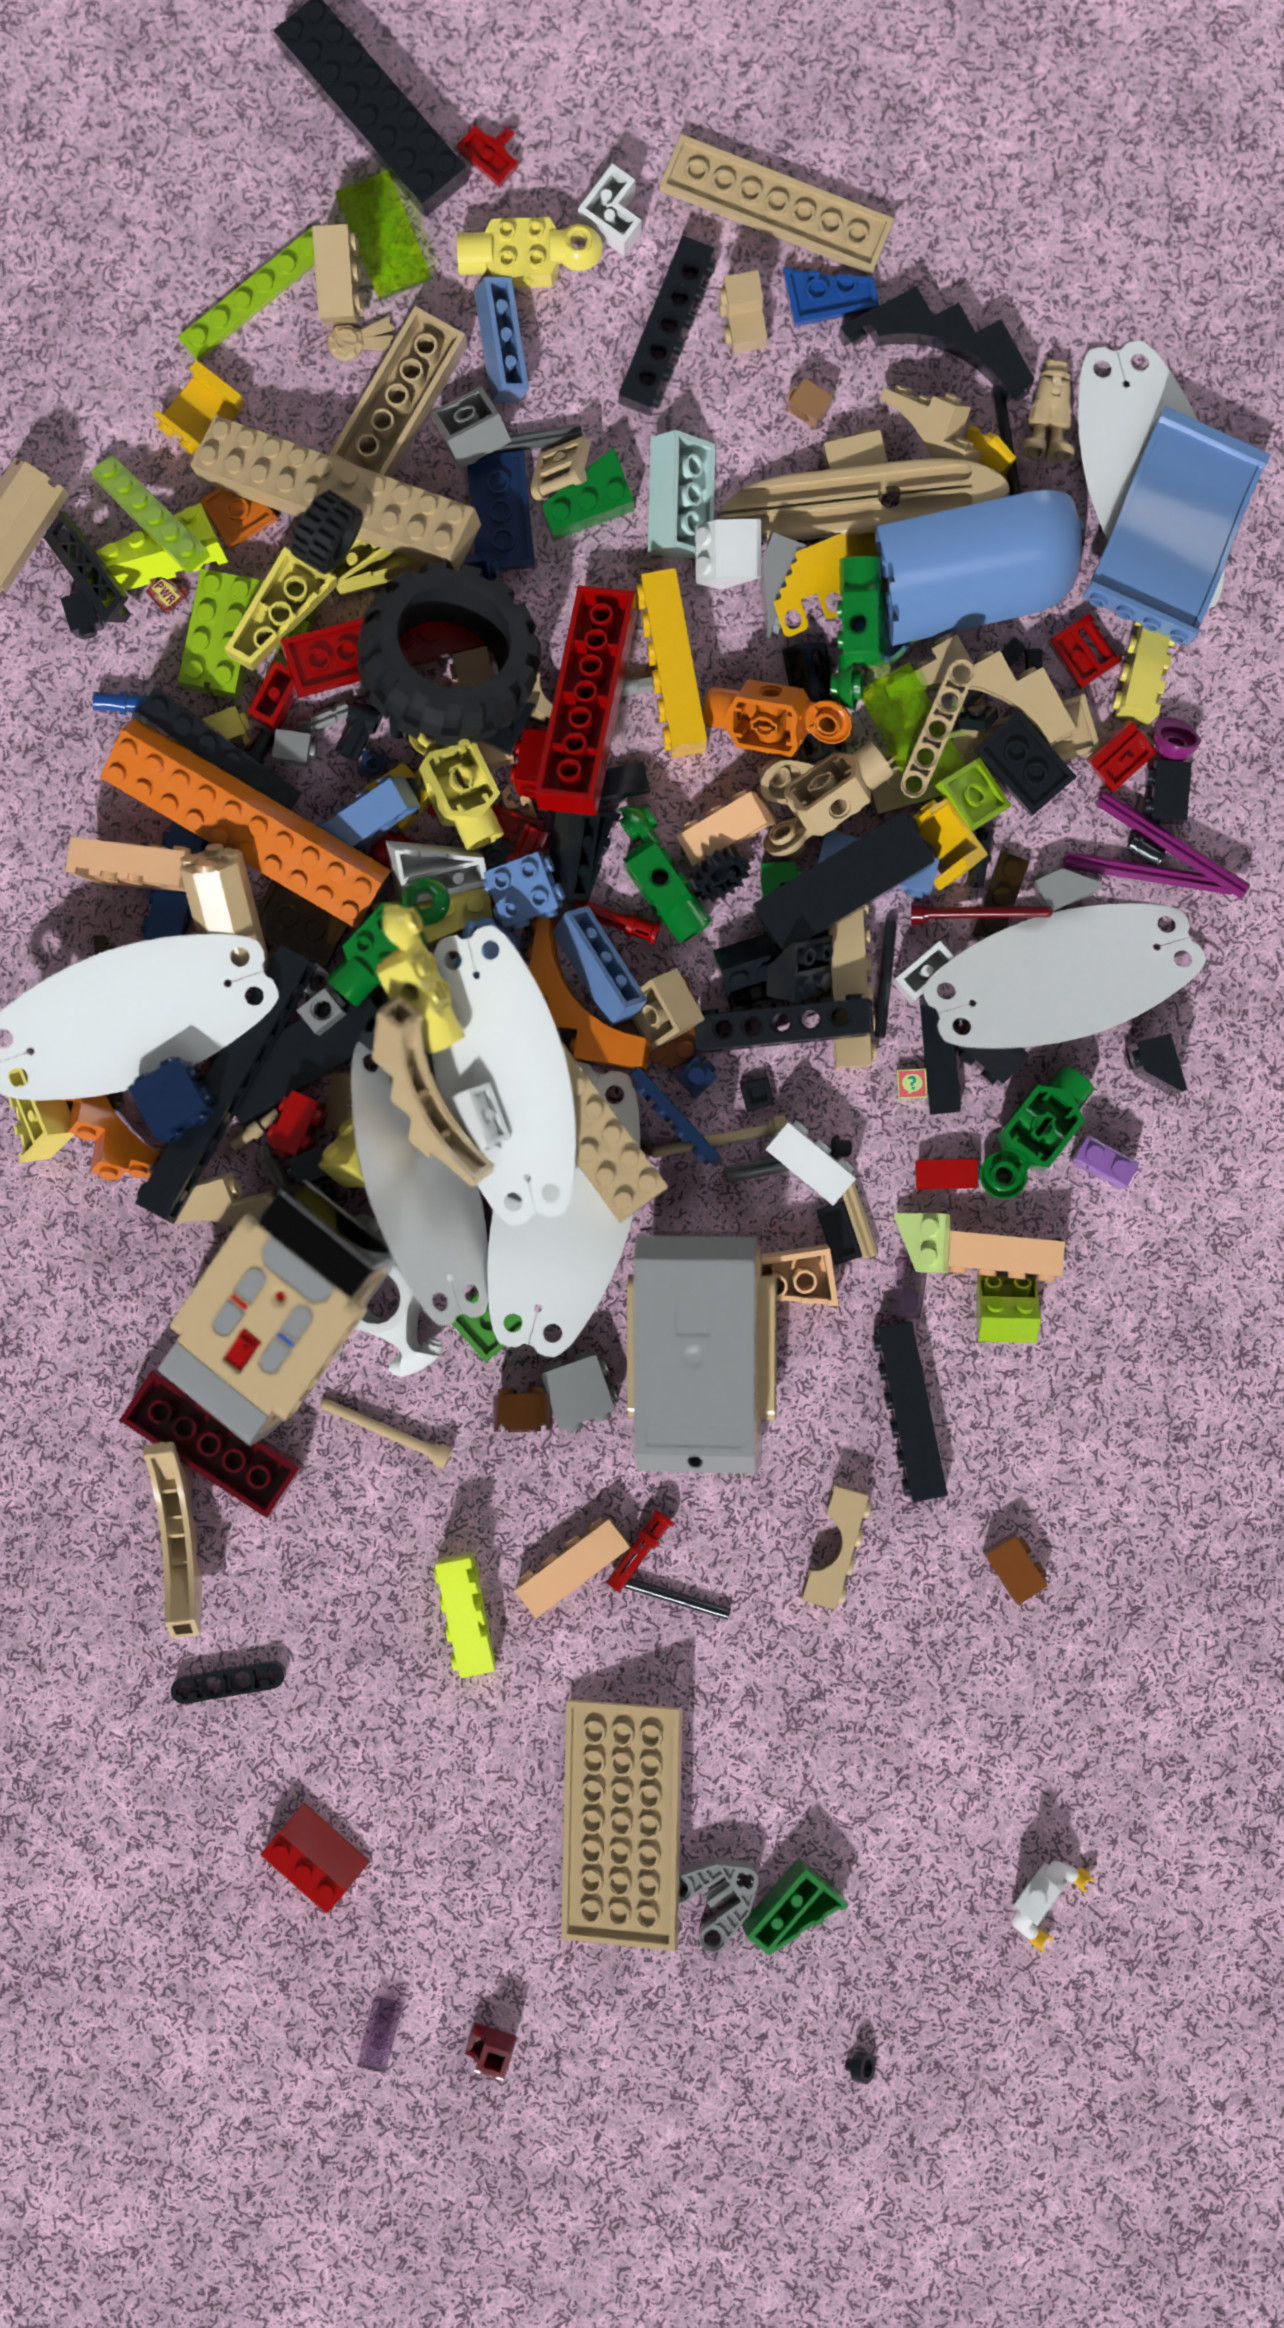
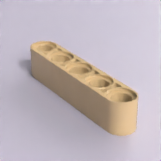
M958 659L952 662L939 689L901 779V790L909 798H918L925 793L974 678V667L968 660ZM965 666L969 670V678L963 682L955 680L952 674L954 668ZM948 693L955 695L958 700L957 706L951 710L943 708L940 702L942 696ZM935 721L942 722L946 727L945 734L942 737H933L929 733L931 723ZM922 749L931 750L934 754L933 762L929 765L920 764L917 760L919 751ZM912 776L920 778L923 784L922 789L917 793H910L905 787L907 779Z

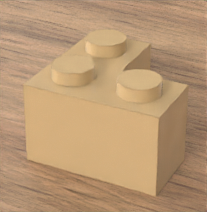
M758 270L723 276V287L718 288V309L720 317L726 318L727 327H723L725 344H731L732 354L766 348L768 336L762 311L764 298Z

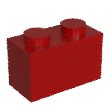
M277 661L273 662L247 711L253 720L274 731L281 728L297 698L288 667Z

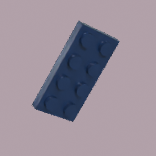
M524 450L487 454L475 463L467 465L471 507L475 508L481 523L474 539L475 554L493 552L494 559L499 562L501 571L535 568Z
M640 1067L630 1074L636 1081L632 1086L647 1102L651 1098L655 1101V1104L651 1107L666 1123L670 1120L675 1123L671 1129L686 1145L690 1141L695 1145L691 1151L706 1166L711 1163L714 1167H717L724 1161L720 1154Z

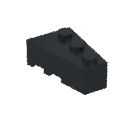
M599 808L597 816L556 811L549 856L555 868V871L552 872L555 883H560L565 898L589 900L602 866L598 864L604 847L609 848L612 839L608 838L613 822L619 821L620 813Z

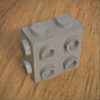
M589 1350L573 1355V1362L563 1365L562 1361L559 1360L545 1365L546 1371L540 1373L546 1392L550 1394V1404L559 1430L566 1428L567 1433L583 1428V1421L594 1418L595 1423L611 1418L610 1412L616 1410L614 1404L619 1402L614 1385L608 1387L605 1376L609 1375L605 1359H598L597 1353L590 1355Z

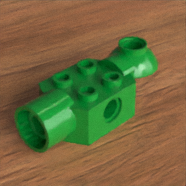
M854 556L839 559L840 596L842 600L837 601L838 619L842 620L843 630L838 631L837 639L838 648L842 649L843 655H838V673L831 674V696L833 700H839L845 707L852 710L856 709L857 700L863 699L862 671H856V666L878 665V663H884L885 599L881 581V558L875 556ZM866 619L865 628L857 632L855 629L857 622Z
M645 805L639 808L635 806L620 807L623 818L619 822L634 844L638 841L641 842V845L626 854L627 856L623 858V866L659 920L670 930L679 945L683 944L707 928L713 920L693 892L689 893L690 884L681 871L676 873L672 868L673 859L666 848L662 847L659 849L662 841L654 831L658 824ZM661 875L667 879V882L658 885L652 879L655 876Z
M424 876L416 878L407 884L402 892L399 905L406 909L413 907L420 915L423 931L418 934L426 947L429 945L424 926L436 924L445 917L449 910L450 897L443 883L435 878ZM422 893H430L433 898V903L428 909H421L417 904V898ZM382 903L342 946L346 958L327 978V981L356 1007L362 1003L377 985L383 986L377 975V965L388 955H391V952L400 949L389 940L383 927L385 905L392 904Z
M1062 1065L1046 1086L1037 1085L1030 1090L996 1135L1002 1151L991 1154L984 1160L980 1168V1181L982 1187L989 1195L997 1199L1016 1197L1023 1191L1027 1183L1028 1169L1044 1171L1053 1164L1085 1121L1080 1109L1095 1090L1088 1079L1076 1070ZM997 1169H1003L1008 1173L1009 1180L1006 1184L997 1180Z

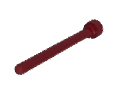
M923 901L911 902V925H923L924 922H929V919L1048 918L1053 914V909L1050 906L929 907V904H924Z

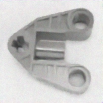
M713 1858L679 1869V1880L687 1884V1888L679 1892V1903L686 1902L696 1894L702 1893L724 1877L726 1880L703 1895L709 1907L714 1910L734 1895L738 1896L717 1910L714 1915L701 1924L699 1928V1941L701 1947L709 1953L721 1951L750 1914L758 1887V1874L755 1866L748 1861ZM743 1872L746 1876L749 1875L750 1881L746 1883L744 1879L740 1880L739 1874ZM709 1930H716L720 1933V1937L716 1941H709L704 1936Z

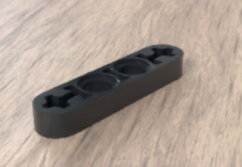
M266 1661L184 1675L172 1684L171 1695L176 1702L189 1704L271 1690L279 1687L284 1682L286 1670L278 1661ZM269 1667H273L274 1672H279L280 1676L275 1679V1682H271L270 1678H262L259 1680L261 1685H256L257 1675L254 1669H259L258 1675L266 1674L269 1671ZM246 1672L250 1675L251 1683L248 1687L242 1688L236 1684L235 1676L237 1673ZM217 1677L221 1680L222 1688L219 1692L213 1693L207 1689L206 1681L208 1678ZM196 1679H201L200 1690L203 1695H198L199 1689L189 1692L188 1697H185L184 1693L178 1692L182 1682H185L187 1687L198 1684Z

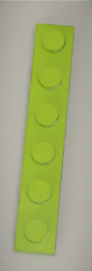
M312 228L303 233L178 336L180 342L198 362L315 267Z
M113 454L90 470L94 480L187 574L211 557L208 550Z

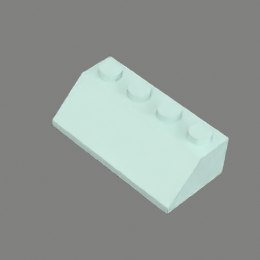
M672 430L650 438L648 552L666 558H696V526L714 520L716 444L678 430Z

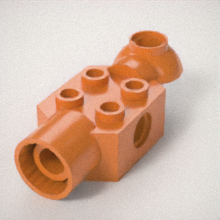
M749 679L741 690L712 686L706 695L703 709L704 725L706 727L727 730L736 748L787 757L794 755L808 733L821 742L838 744L848 738L852 729L851 716L847 708L839 701L822 700L817 703L811 702L803 688Z

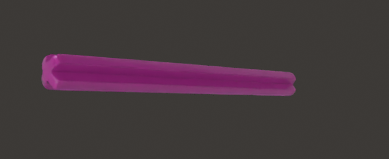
M1104 792L1097 802L1099 808L1237 897H1244L1250 888L1248 882L1108 792Z
M1067 852L1064 857L1063 864L1068 869L1228 895L1232 894L1198 872L1075 852Z

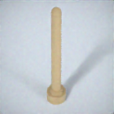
M785 1115L773 1117L774 1120L768 1121L766 1125L705 1136L704 1138L712 1147L765 1136H771L772 1138L786 1122ZM684 1141L655 1146L650 1151V1155L653 1158L690 1152L695 1145L691 1141L687 1145Z
M323 1399L320 1403L321 1408L325 1411L430 1456L429 1460L433 1461V1465L445 1469L453 1452V1447L444 1443L439 1445L436 1443L434 1446L330 1399Z

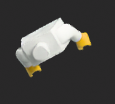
M1053 1861L1049 1865L1044 1862L1012 1907L1016 1911L1012 1917L1013 1926L1040 1951L1046 1952L1043 1945L1048 1939L1053 1942V1937L1042 1929L1037 1928V1926L1068 1881L1073 1882L1082 1892H1088L1089 1889L1085 1886L1087 1882H1095V1879L1084 1868L1077 1870L1060 1861Z

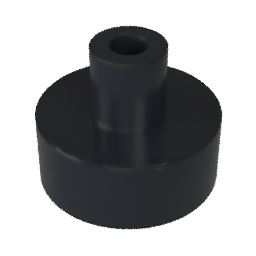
M858 2051L852 2059H846L845 2070L850 2071L854 2082L869 2084L872 2081L876 2068L873 2054Z

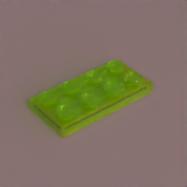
M388 170L335 191L345 220L351 232L355 233L356 238L359 239L360 256L379 301L432 280L431 273Z
M909 662L864 687L862 699L902 775L906 770L933 706ZM935 721L929 726V733L933 737H942L946 732L940 721ZM948 737L928 787L965 767L950 737ZM922 749L917 754V760L922 765H929L934 760V754L929 749ZM912 776L906 781L912 793H917L922 789L923 784L920 778Z

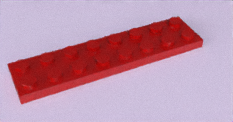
M364 617L280 640L298 698L360 681L356 664L359 656L357 643ZM449 622L423 623L409 629L398 639L401 651L412 667L447 658L455 653L484 646L487 647V644L469 629Z

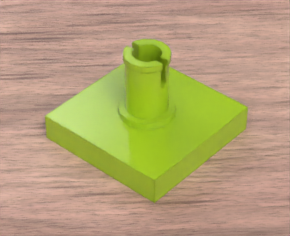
M980 757L935 785L943 799L949 798L971 831L976 830L1011 807L1008 799Z

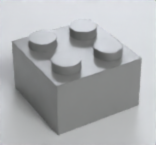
M482 386L430 412L443 442L459 468L471 465L481 457L498 451L504 445L512 442L499 412Z

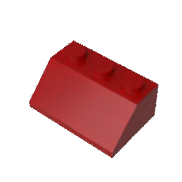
M305 1803L298 1808L260 1854L326 1914L347 1892L370 1862Z

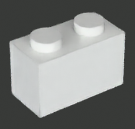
M939 941L895 978L892 983L908 1002L912 1004L923 995L922 990L928 979L944 964L953 959L954 956Z

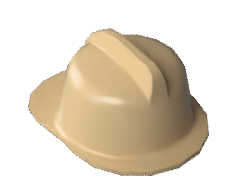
M783 757L772 758L763 767H758L757 769L761 795L766 801L787 804L784 796L785 786L814 765Z

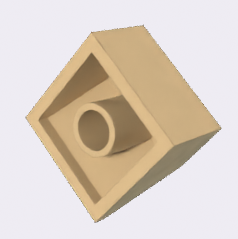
M677 968L651 979L640 987L647 1002L632 1019L641 1037L647 1038L652 1042L650 1051L682 1035L705 1020L700 1007L695 1002Z

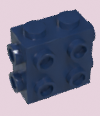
M178 1056L162 1061L159 1064L160 1068L151 1073L139 1075L134 1079V1083L127 1087L154 1138L164 1143H170L182 1137L183 1131L191 1126L197 1127L204 1124L209 1119L208 1116L215 1112L210 1104L214 1101L212 1095L205 1086L201 1087L196 1079L200 1076L198 1070L191 1061L186 1062Z

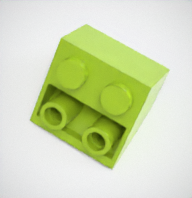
M977 1275L976 1328L978 1342L1037 1343L1041 1314L1036 1277L1026 1276L1025 1279L1008 1278V1276Z

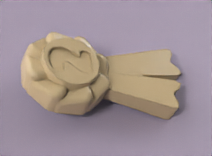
M390 316L360 331L351 325L336 326L327 339L330 354L338 360L346 362L358 358L363 349L388 352L392 346L393 336L382 335L395 330L394 326L390 324Z

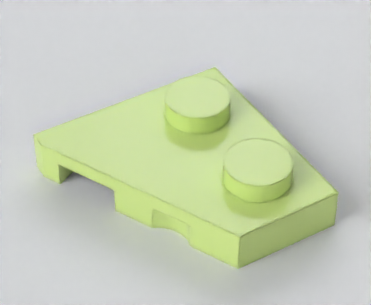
M894 1213V1219L916 1272L948 1273L950 1214Z

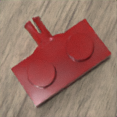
M474 125L456 145L457 152L499 188L519 167L518 162L507 153L504 147L515 135L511 128L509 130L508 126H505L498 136L494 138L485 134Z

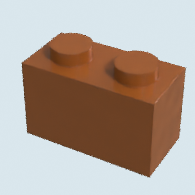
M1011 1533L983 1551V1554L1013 1601L1020 1605L1048 1587L1044 1581L1047 1574L1038 1561L1033 1563L1028 1556L1031 1549L1022 1536L1017 1538Z

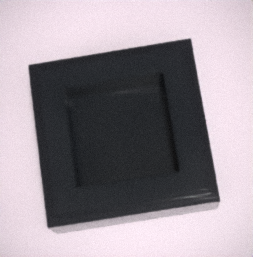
M768 1077L739 1084L746 1112L775 1105Z

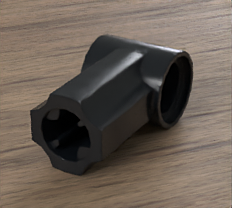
M358 699L353 702L347 714L345 729L334 749L335 752L352 761H359L370 736L375 734L382 721L383 716L377 708Z

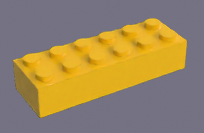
M676 568L641 574V584H636V595L639 610L645 609V612L641 613V622L644 638L650 637V641H647L649 666L655 665L656 669L652 670V683L654 694H660L661 697L657 699L659 722H665L666 727L662 728L665 751L670 750L672 758L706 752L707 737Z

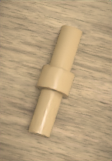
M274 1107L258 1121L254 1119L245 1126V1131L229 1142V1145L237 1152L253 1138L257 1140L265 1134L264 1130L273 1121H277L280 1118V1112Z

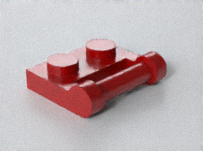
M1091 613L1067 627L1047 642L1079 690L1123 662L1119 653H1114L1094 622L1096 620ZM1084 629L1105 659L1104 663H1099L1079 632Z

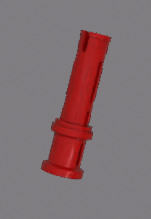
M576 900L573 910L589 906L600 924L622 930L626 937L631 938L635 936L649 941L650 945H655L662 925L661 920L654 922L640 917L637 912H631L629 915L588 900Z
M655 1508L652 1510L653 1515L643 1529H638L637 1540L622 1558L608 1580L605 1581L606 1584L618 1593H621L623 1587L638 1569L650 1550L659 1547V1540L667 1529L675 1525L673 1521Z

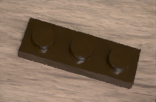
M1003 851L982 907L1014 906L1030 861ZM978 918L972 934L985 939L1005 929L1009 918Z

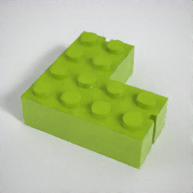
M200 568L178 683L184 690L210 694L211 690L215 696L241 700L247 667L228 657L224 648L264 580ZM318 606L306 617L307 621L303 620L286 638L313 631L310 623H315ZM279 644L275 649L282 650L281 644Z

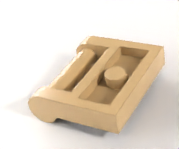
M585 436L538 454L530 489L536 501L545 499L549 493L569 485H580L586 482L585 466L591 443Z

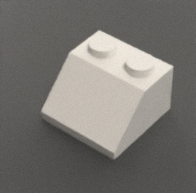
M719 519L696 526V584L716 589H725L761 578L760 519Z

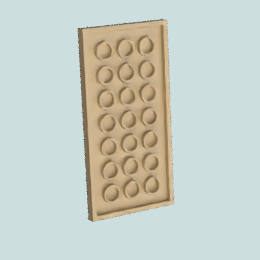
M575 1699L566 1701L562 1940L676 1951L678 1949L682 1707Z

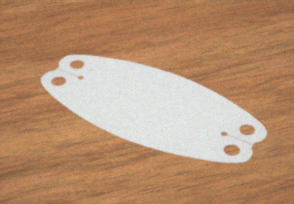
M1143 341L1125 343L1121 350L1111 351L1106 347L1090 349L1085 356L1081 368L1078 399L1081 457L1091 501L1107 541L1136 467L1153 431L1155 421L1164 407H1169L1198 421L1188 399L1167 365L1155 350ZM1142 354L1148 359L1149 365L1146 370L1138 371L1132 367L1131 359L1134 355ZM1105 361L1110 365L1111 373L1108 377L1101 378L1095 374L1093 367L1096 362ZM1123 381H1128L1130 386L1124 387ZM1225 568L1208 608L1214 607L1220 598Z
M1157 904L1092 905L1053 912L1052 916L1048 918H1031L990 935L938 969L928 979L922 992L928 1005L935 1008L939 1013L940 1019L937 1024L939 1033L943 1040L948 1043L972 1048L1042 1046L1090 1036L1143 1014L1189 983L1201 971L1206 957L1200 945L1192 942L1188 934L1190 928L1188 918L1179 909ZM1163 916L1172 918L1176 925L1174 931L1169 933L1161 931L1157 924L1159 918ZM1159 944L1160 950H1155L1153 945ZM1178 951L1189 953L1192 958L1190 966H1178L1174 962L1175 953ZM945 982L950 983L955 988L954 997L947 1000L942 999L937 994V987ZM970 1000H975L976 1005L973 1007L967 1004H969ZM958 1018L968 1020L971 1025L970 1032L966 1035L955 1033L952 1027L953 1022Z
M491 925L477 929L468 940L467 938L461 939L458 936L443 938L438 942L433 954L437 961L436 969L441 979H445L450 987L451 1007L466 1036L457 1043L432 1053L438 1092L442 1099L446 1100L467 1089L490 1083L511 1137L509 1140L480 1150L495 1166L494 1172L477 1185L496 1214L511 1226L527 1223L532 1215L540 1213L546 1217L562 1215L570 1203L574 1184L576 1155L575 1113L565 1054L548 1006L520 954L505 934ZM491 940L499 946V955L493 960L486 959L482 954L483 944ZM450 951L458 952L462 958L461 966L456 970L448 969L444 963V957ZM475 970L480 973L478 979L473 977ZM525 1174H529L531 1176L530 1181L524 1180ZM552 1183L559 1188L560 1196L557 1201L548 1202L543 1198L542 1190L546 1184ZM517 1193L521 1197L522 1206L519 1210L510 1211L506 1208L504 1199L507 1194Z
M230 934L164 937L104 951L48 977L0 1011V1030H8L13 1035L12 1044L7 1048H0V1061H2L0 1062V1093L11 1098L23 1100H64L101 1096L128 1090L127 1087L134 1083L136 1077L160 1068L159 1064L170 1057L176 1058L178 1056L186 1062L191 1061L194 1065L208 1058L256 1025L273 1008L279 994L273 979L265 976L262 968L265 956L260 942L246 936ZM244 948L248 951L250 959L245 966L239 967L232 963L230 956L234 949ZM225 980H231L232 985L226 987L224 985ZM255 986L263 991L264 998L259 1005H250L245 1000V992L248 988ZM28 1048L34 1049L33 1055L26 1053ZM15 1068H21L28 1074V1081L22 1087H16L9 1081V1073Z
M358 1042L353 1053L351 1070L355 1139L367 1194L385 1242L415 1298L436 1324L440 1326L449 1325L455 1321L458 1315L466 1314L470 1318L484 1315L488 1305V1239L479 1187L477 1184L471 1187L435 1155L428 1158L408 1141L411 1118L390 1100L392 1083L389 1081L391 1075L379 1064L375 1072L367 1071L363 1065V1057L367 1054L373 1055V1052L361 1042ZM431 1073V1075H432V1077H433V1080H434V1082H435V1084H436V1087H437L436 1080L434 1079V1076H433V1074ZM448 1275L453 1276L452 1283L448 1281ZM467 1285H473L477 1288L479 1292L477 1302L470 1303L466 1300L464 1289ZM436 1293H442L446 1296L448 1301L446 1310L438 1311L434 1307L432 1299Z
M576 1061L640 1148L639 1108L631 1078L628 1074L619 1071H609L606 1074L593 1071L589 1064ZM615 1085L622 1088L624 1098L620 1103L611 1104L606 1100L605 1092L610 1086ZM576 1162L572 1196L564 1214L556 1217H546L540 1213L532 1215L527 1223L511 1226L503 1221L493 1210L487 1263L488 1302L492 1329L500 1344L509 1347L529 1344L534 1346L537 1353L547 1357L560 1355L568 1349L583 1330L603 1297L615 1272L627 1240L633 1215L620 1223ZM525 1174L524 1180L530 1181L531 1176L529 1174ZM549 1183L543 1187L542 1196L548 1202H555L560 1196V1190L555 1184ZM509 1193L504 1199V1204L508 1210L517 1211L522 1206V1199L517 1193ZM535 1305H541L542 1310L536 1312L534 1310ZM513 1313L521 1317L522 1327L519 1331L509 1332L505 1329L504 1319L507 1315ZM549 1324H556L562 1330L560 1340L555 1343L546 1341L543 1336V1330Z

